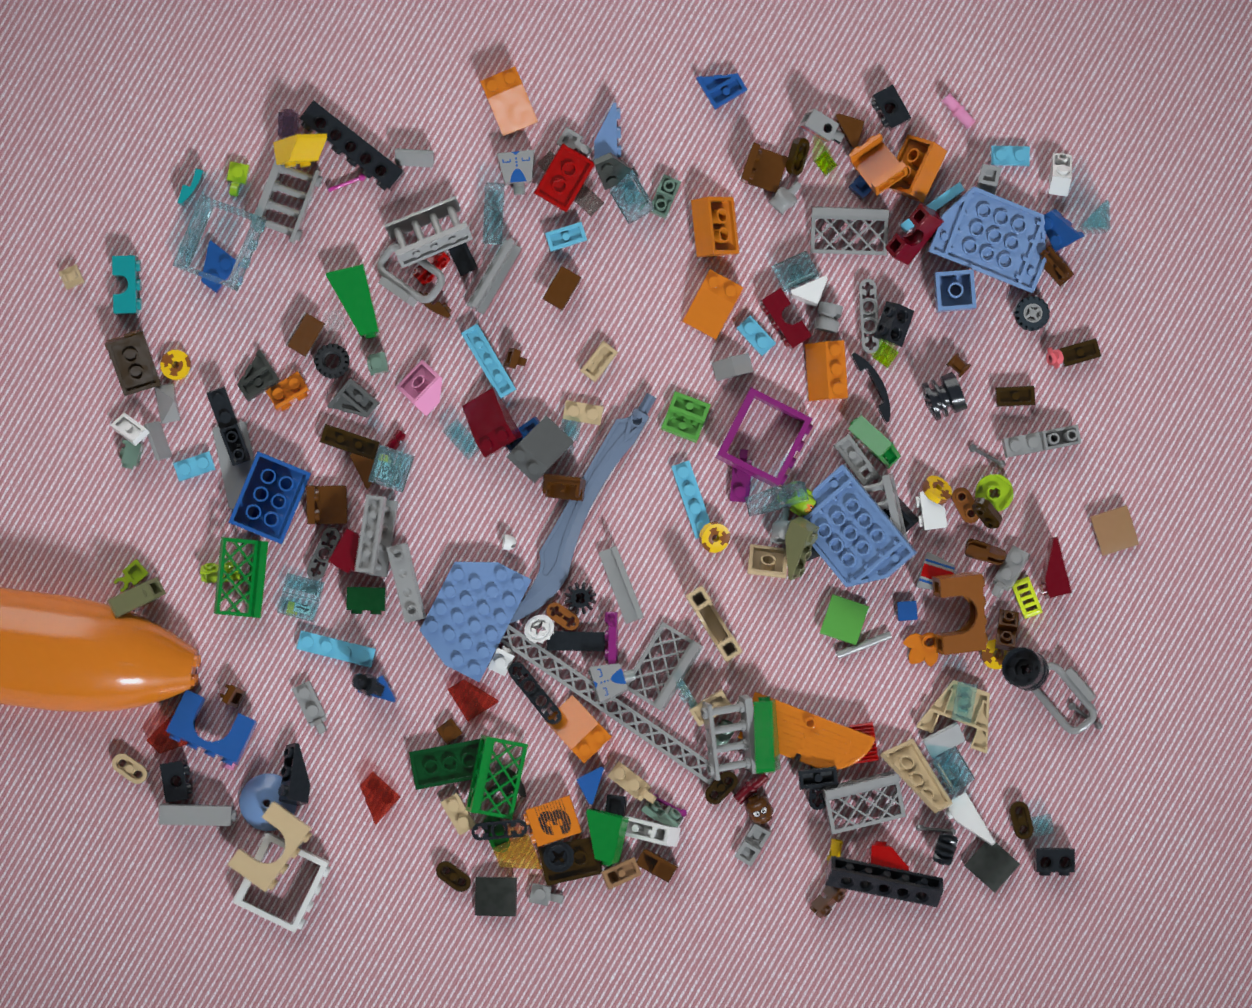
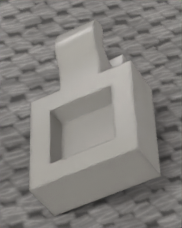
M568 127L565 128L557 141L559 146L563 143L573 150L577 149L587 157L592 151L590 147L581 143L583 136Z
M533 883L529 902L548 906L549 901L562 904L564 895L551 893V886Z

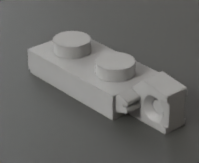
M1014 545L1011 547L1005 562L994 577L993 584L995 586L991 592L994 596L1000 598L1004 590L1009 591L1014 586L1030 557L1029 553Z
M307 681L293 688L292 691L308 724L311 727L315 726L319 734L326 732L327 729L323 723L327 720L326 713L311 682Z

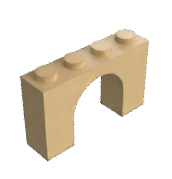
M703 586L687 594L685 597L723 659L727 662L742 653V649L718 614Z
M276 801L272 802L262 818L283 834L285 850L282 856L273 863H263L240 848L228 863V866L264 892L268 891V889L271 891L278 883L276 878L280 873L283 875L290 866L287 863L291 857L295 859L301 851L299 846L302 842L306 843L312 836L310 832L312 827Z

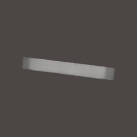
M864 279L859 285L861 346L864 352L872 354L879 348V339L872 336V343H875L876 346L869 350V347H865L869 339L864 337V334H874L878 326L877 287L873 280ZM866 282L869 283V286H873V289L869 291V295H874V299H862V296H866V290L862 289ZM867 301L874 304V309L871 312H866L863 309V304ZM868 320L873 321L875 324V328L872 331H867L864 328V323Z

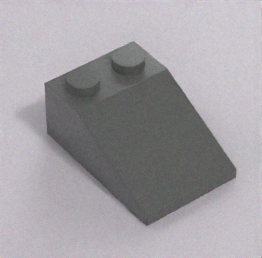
M545 416L506 457L532 482L536 483L574 441L549 417Z

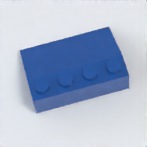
M257 452L228 523L282 544L311 473Z

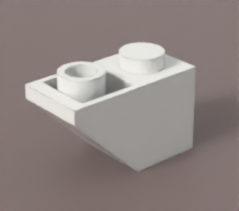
M1053 153L1048 194L1068 197L1072 179V155Z
M919 492L918 496L915 497L916 507L920 508L921 515L918 516L919 527H922L923 531L947 528L945 508L928 499L924 492Z

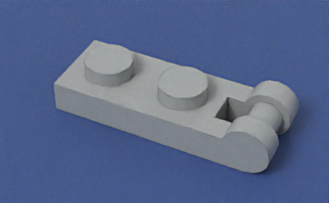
M849 434L833 445L862 486L870 485L871 481L880 478L878 472ZM868 469L870 473L864 477L861 472Z

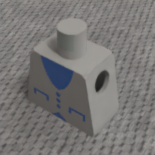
M534 150L497 153L505 185H513L514 195H524L525 184L532 183Z
M619 663L592 666L588 669L598 705L625 693L628 690L626 683L636 680L634 670L622 671Z

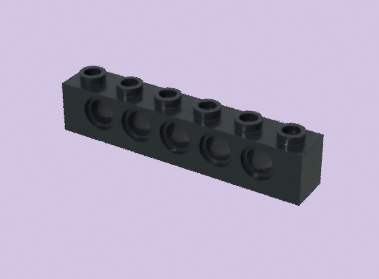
M314 100L299 118L303 122L301 126L309 132L313 130L317 134H327L326 142L332 145L331 149L338 155L343 153L348 157L346 161L353 167L358 165L362 168L361 173L367 178L373 177L376 179V185L384 191L386 189L391 191L405 174L401 168ZM324 119L326 121L324 128L316 127L318 120ZM334 131L341 132V137L338 140L331 139V134ZM349 143L356 144V149L353 152L346 151V146ZM370 155L371 161L363 164L361 162L362 156ZM380 166L386 168V173L382 176L376 174V169Z
M831 856L825 871L826 886L932 907L938 906L944 892L943 878L836 856Z

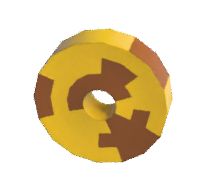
M171 350L162 357L160 368L167 378L181 380L190 373L191 360L185 352ZM174 362L179 363L178 368H173Z
M929 476L922 484L924 494L934 503L945 504L952 496L950 485L938 476Z
M716 521L706 524L699 534V542L702 547L712 553L724 550L730 541L728 528Z
M992 639L986 644L987 650L981 651V658L987 667L1002 669L1003 659L1009 651L995 649L996 639ZM996 650L1000 653L998 658L993 656V652Z

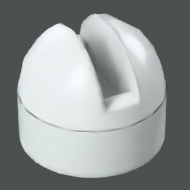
M504 534L502 549H514L517 543L515 537Z

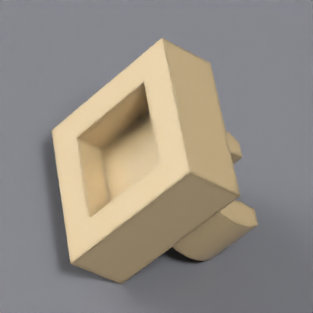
M76 264L59 272L67 290L85 282Z

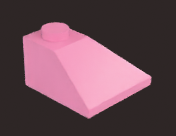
M421 360L396 388L427 416L440 403L442 377L426 362Z

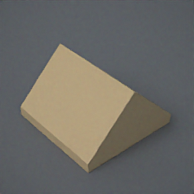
M750 544L747 574L786 578V548Z

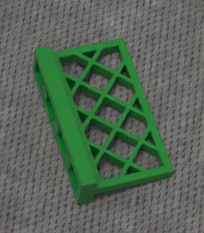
M221 537L214 614L261 618L268 541ZM227 542H232L236 547L230 554L226 550ZM247 543L252 544V552L248 556L242 550ZM239 551L244 559L237 565L232 557ZM228 560L234 566L229 573L224 569V564ZM245 562L250 566V571L246 575L240 569ZM238 571L242 579L235 584L230 576ZM226 580L233 586L227 592L222 589V584ZM245 581L248 585V591L243 594L238 586ZM236 590L240 598L233 603L228 595ZM226 599L231 606L225 611H220V604ZM242 600L246 604V613L240 612L236 607Z
M481 735L466 811L512 820L528 744ZM495 742L501 743L505 748L498 755L493 750ZM515 746L522 747L521 754L514 759L510 750ZM508 753L512 761L503 766L499 757ZM496 760L501 769L492 774L489 767ZM515 764L517 773L510 778L505 769ZM504 772L508 780L499 785L495 776ZM492 779L497 788L488 793L485 786ZM511 783L513 792L506 796L502 788ZM499 790L504 799L495 804L491 795ZM488 798L493 806L487 811L480 810L482 802ZM504 802H507L509 805L508 815L501 814L498 806Z

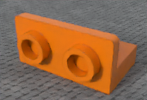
M299 371L266 390L277 411L281 409L282 412L289 409L293 401H301L308 397L307 393L310 392Z

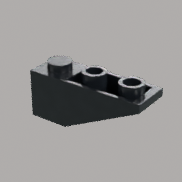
M292 743L286 745L283 755L285 759L281 770L282 780L278 794L280 802L301 806L308 804L311 785L299 743Z

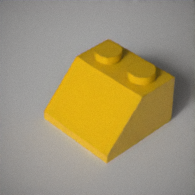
M296 134L273 142L276 164L285 165V168L295 167L296 164H299L300 167L311 166V162L319 160L327 134Z

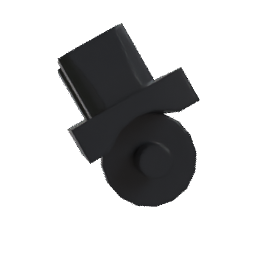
M358 673L352 678L353 687L368 697H371L372 694L381 697L385 689L384 685L377 682V678L368 673H365V675Z

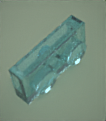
M458 419L443 430L445 435L468 460L480 450L474 437Z
M958 681L951 716L952 720L971 723L978 685Z

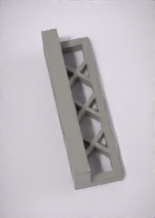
M617 546L599 552L625 623L628 624L644 618Z

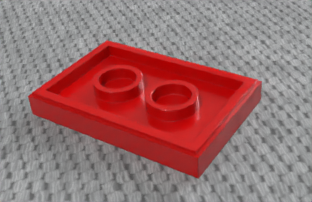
M562 143L536 187L534 194L567 213L594 167V162Z

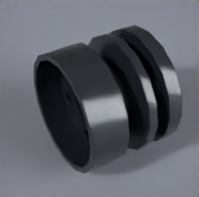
M953 372L940 377L941 386H938L934 379L931 380L932 389L927 382L922 384L924 401L936 421L941 419L940 410L944 417H948L947 407H951L954 413L967 409L962 389Z
M1017 647L1010 650L1004 657L1002 673L1011 685L1025 691H1034L1046 683L1049 676V665L1041 654L1026 647ZM1026 668H1029L1031 670L1030 673H1027V671H1025Z

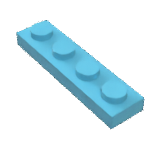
M475 324L462 332L463 338L500 398L502 399L515 391V386L479 325Z
M690 461L671 466L694 536L698 539L701 529L710 520Z
M302 630L297 645L298 650L370 668L372 667L376 651L374 648Z

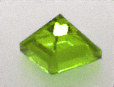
M824 151L814 160L825 176L838 166L827 151Z
M882 342L872 358L888 368L899 352L885 342Z

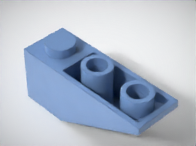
M613 103L594 140V159L610 152L617 159L621 157V146H617V138H621V127H617V119L621 118L620 108H616V103Z

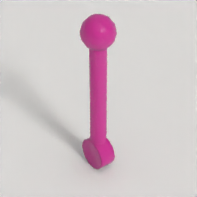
M359 174L358 177L330 187L327 190L331 192L356 181H364L366 177L364 174Z

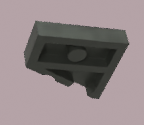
M611 152L593 160L605 190L639 176L635 168H630L626 162L617 159Z

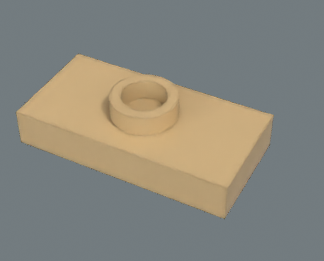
M602 341L580 372L593 382H596L618 354V351Z

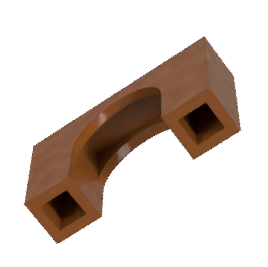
M974 571L933 576V596L939 598L963 596L968 602L970 609L969 618L962 628L956 631L935 634L936 653L951 655L987 650L988 636L985 629L987 617L984 610L986 598L983 591L985 586L983 574Z

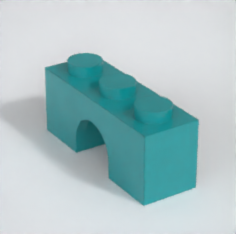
M135 255L112 256V275L115 277H125L128 281V287L124 293L113 294V313L115 315L139 314V310H142V299L139 298L142 282L141 279H138V271H141V260H138V257Z

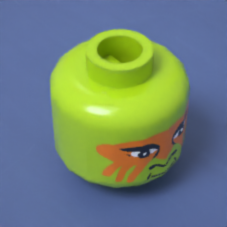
M807 488L805 490L797 489L789 500V505L791 506L789 509L799 517L809 514L816 505V500L812 495L813 492Z

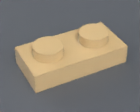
M566 400L563 420L601 426L604 407Z
M458 793L440 802L459 835L473 828L475 822L470 813L465 810L466 806Z

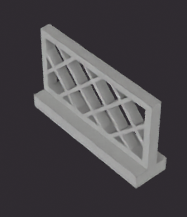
M812 206L810 253L887 255L885 246L888 242L889 209ZM816 219H824L829 225L820 232L815 227ZM838 219L844 220L848 225L840 233L833 226ZM857 220H862L867 225L860 233L851 226ZM865 220L873 221L870 224H868ZM875 221H884V229L877 234L871 225ZM831 226L838 235L829 242L823 236V233ZM849 227L857 234L850 242L842 236ZM868 228L876 235L869 243L861 237V234ZM822 236L828 244L823 249H814L815 240ZM838 237H841L847 243L842 250H836L832 245ZM858 237L866 244L861 250H855L851 246ZM879 238L883 242V251H874L870 245ZM867 247H869L872 251H864V250H865Z
M510 238L509 240H504L467 306L482 315L487 311L522 248L515 244L514 240Z
M662 622L634 668L636 679H641L643 688L638 690L629 687L632 682L630 681L626 683L628 691L664 712L703 646ZM664 628L671 631L673 639L662 642L661 633ZM685 639L690 643L686 650L678 652L676 641ZM674 642L676 652L665 655L663 644ZM660 645L663 656L652 658L651 649L654 646ZM677 655V665L668 668L666 657ZM663 658L666 669L655 671L653 660ZM650 661L653 672L642 674V664ZM667 671L668 680L666 683L658 684L656 674ZM654 675L656 685L645 688L643 677ZM657 688L658 696L654 702L647 697L646 690Z
M893 770L839 783L838 786L822 787L821 792L822 796H824L831 834L906 817L899 775ZM895 785L896 792L892 798L884 794L888 786ZM871 790L879 792L874 802L865 798ZM854 794L861 797L855 807L847 802L850 796ZM882 795L890 799L885 809L876 805ZM839 799L842 801L837 811L831 808L829 800ZM863 800L872 804L866 814L858 809ZM893 802L899 805L900 813L892 815L888 812ZM845 804L853 808L848 818L840 814ZM874 807L883 811L877 819L869 816ZM856 811L864 815L860 823L851 821ZM837 816L846 820L842 827L835 829L834 821Z

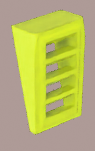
M1029 576L1017 580L1012 589L1023 619L1043 613ZM1027 583L1028 587L1017 590L1018 586ZM1030 591V594L1027 596L1020 597L1019 595L1021 593ZM1030 598L1033 599V602L1025 605L1022 602ZM1035 605L1036 609L1026 612L1025 608Z

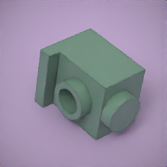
M385 352L370 354L367 357V365L371 376L390 372Z
M123 440L122 443L126 445L120 451L121 467L133 470V466L139 467L144 445L138 443L134 446L129 441Z

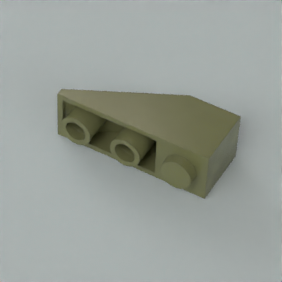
M801 516L791 520L785 535L789 580L796 579L804 574V566L811 556L812 545L818 538L817 532L819 527Z
M155 577L107 601L117 618L155 601L165 595L166 592L158 577Z

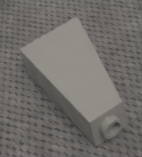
M163 803L159 805L158 825L232 826L233 822H236L237 813L236 810H233V806Z

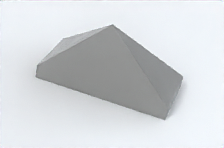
M174 383L155 387L161 424L181 421Z

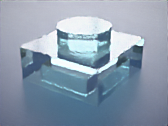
M1051 814L1031 817L1035 837L1054 833Z

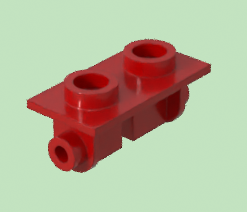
M444 251L426 258L440 270L444 269L451 260ZM420 265L414 269L415 272L412 274L423 286L431 282L435 276Z

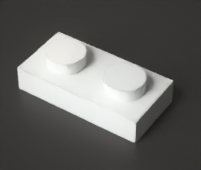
M125 412L111 424L113 430L134 446L149 434L145 427Z

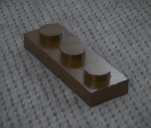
M327 424L324 426L319 441L320 443L371 460H375L380 445L378 441Z

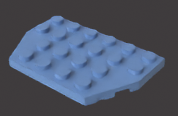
M975 186L972 187L941 215V219L944 222L934 233L928 252L1027 292L1034 293L1046 263V258L1044 257L1041 260L1039 255L1043 250H1046L1044 215Z
M845 464L837 468L813 490L812 495L816 500V505L809 514L803 517L819 527L817 532L818 538L812 546L846 588L889 578L917 554L916 550Z
M454 562L420 628V632L446 666L480 682L532 579L498 562Z

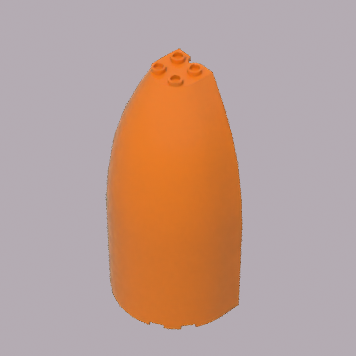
M0 587V704L65 712L119 711L163 701L185 693L186 690H193L194 686L198 685L199 674H195L196 667H200L201 655H198L199 651L154 621L132 611L116 618L110 605L74 596Z

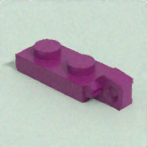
M740 449L739 459L751 465L752 460L747 459L748 450ZM734 467L732 468L730 501L749 503L751 476Z
M606 612L604 621L609 626V630L605 631V642H608V650L605 649V661H608V665L618 664V612Z

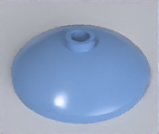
M272 773L260 774L249 780L242 789L239 800L240 810L244 819L252 827L262 831L278 830L262 818L269 806L266 807L263 803L265 799L270 801V805L273 801H276L292 814H295L297 805L279 801L278 790L281 785L282 776Z

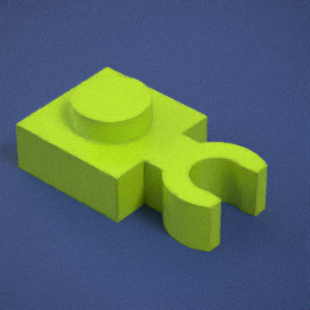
M135 559L122 570L125 576L115 579L114 584L120 581L124 582V587L120 590L124 592L128 589L130 582L136 586L150 573L138 559Z

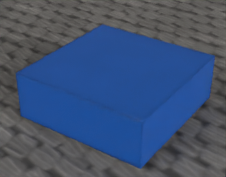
M916 601L897 602L898 621L918 620Z

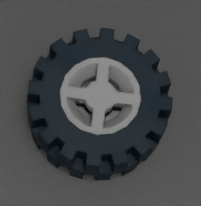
M1029 296L1022 299L1014 312L1018 325L1028 331H1036L1043 328L1050 317V309L1048 304L1044 302L1045 300L1037 296Z

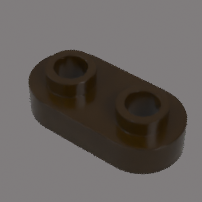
M797 137L791 144L785 164L786 171L791 175H800L804 169L810 149L809 141L806 138Z
M981 497L976 498L972 504L974 513L987 528H998L1002 522V516L989 500Z
M725 771L720 774V780H715L706 789V800L714 805L721 803L737 786V776L731 771ZM726 777L732 779L730 784H725L724 779ZM713 791L718 792L717 798L711 797Z
M1015 801L1009 807L1014 834L1020 839H1028L1034 831L1029 808L1026 803ZM1017 807L1022 808V812L1020 814H1016L1015 809ZM1026 826V832L1021 833L1020 827Z
M442 861L438 864L436 874L442 881L458 892H464L469 889L471 879L468 874L450 861ZM444 867L449 868L450 872L448 874L443 873L442 869ZM463 878L465 884L459 885L458 879Z

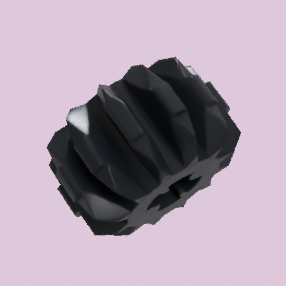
M576 582V590L569 586L568 589L573 593L564 594L566 597H571V600H565L564 602L565 604L572 602L568 610L571 611L575 606V614L579 613V608H582V613L586 614L585 606L592 610L593 608L589 605V602L596 604V600L590 599V597L596 596V593H588L592 590V586L584 590L585 582L582 583L581 589H579V584ZM576 594H585V602L583 604L576 602Z
M943 832L939 834L933 855L934 862L947 866L952 863L958 842L957 836Z

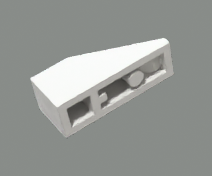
M965 792L951 800L953 804L945 809L949 819L953 818L956 823L991 846L994 845L993 837L967 793Z
M625 816L629 818L625 836L664 846L677 847L681 828Z

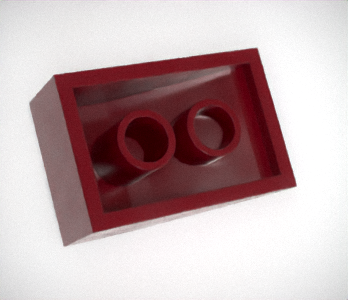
M494 387L462 406L474 440L484 458L495 454L523 437Z
M1058 537L1049 538L1040 579L1039 591L1041 596H1045V599L1072 593Z

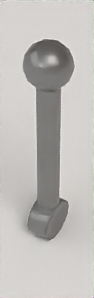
M974 444L970 445L969 450L971 452H977L997 463L1000 468L1005 466V461H999L977 449Z
M1075 703L1068 705L1070 710L1076 711L1085 719L1089 717L1078 709ZM1094 721L1095 728L1101 729L1102 723Z
M916 825L917 831L924 830L956 834L954 828L942 829Z

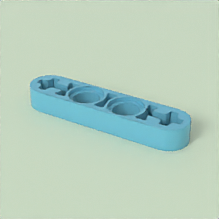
M959 182L926 206L937 211L965 191V188ZM909 218L899 225L905 233L914 228V224Z

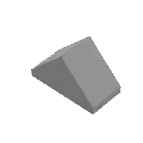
M749 353L731 356L712 363L716 381L754 372Z

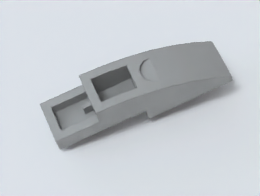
M1078 424L1001 439L1005 458L1081 444Z

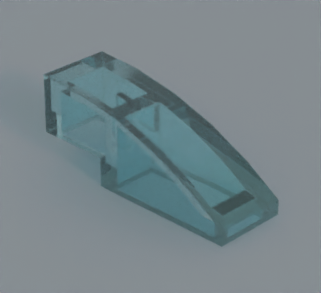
M505 183L485 184L483 244H502Z
M795 481L781 487L775 486L745 497L749 516L780 510L809 500L805 482Z

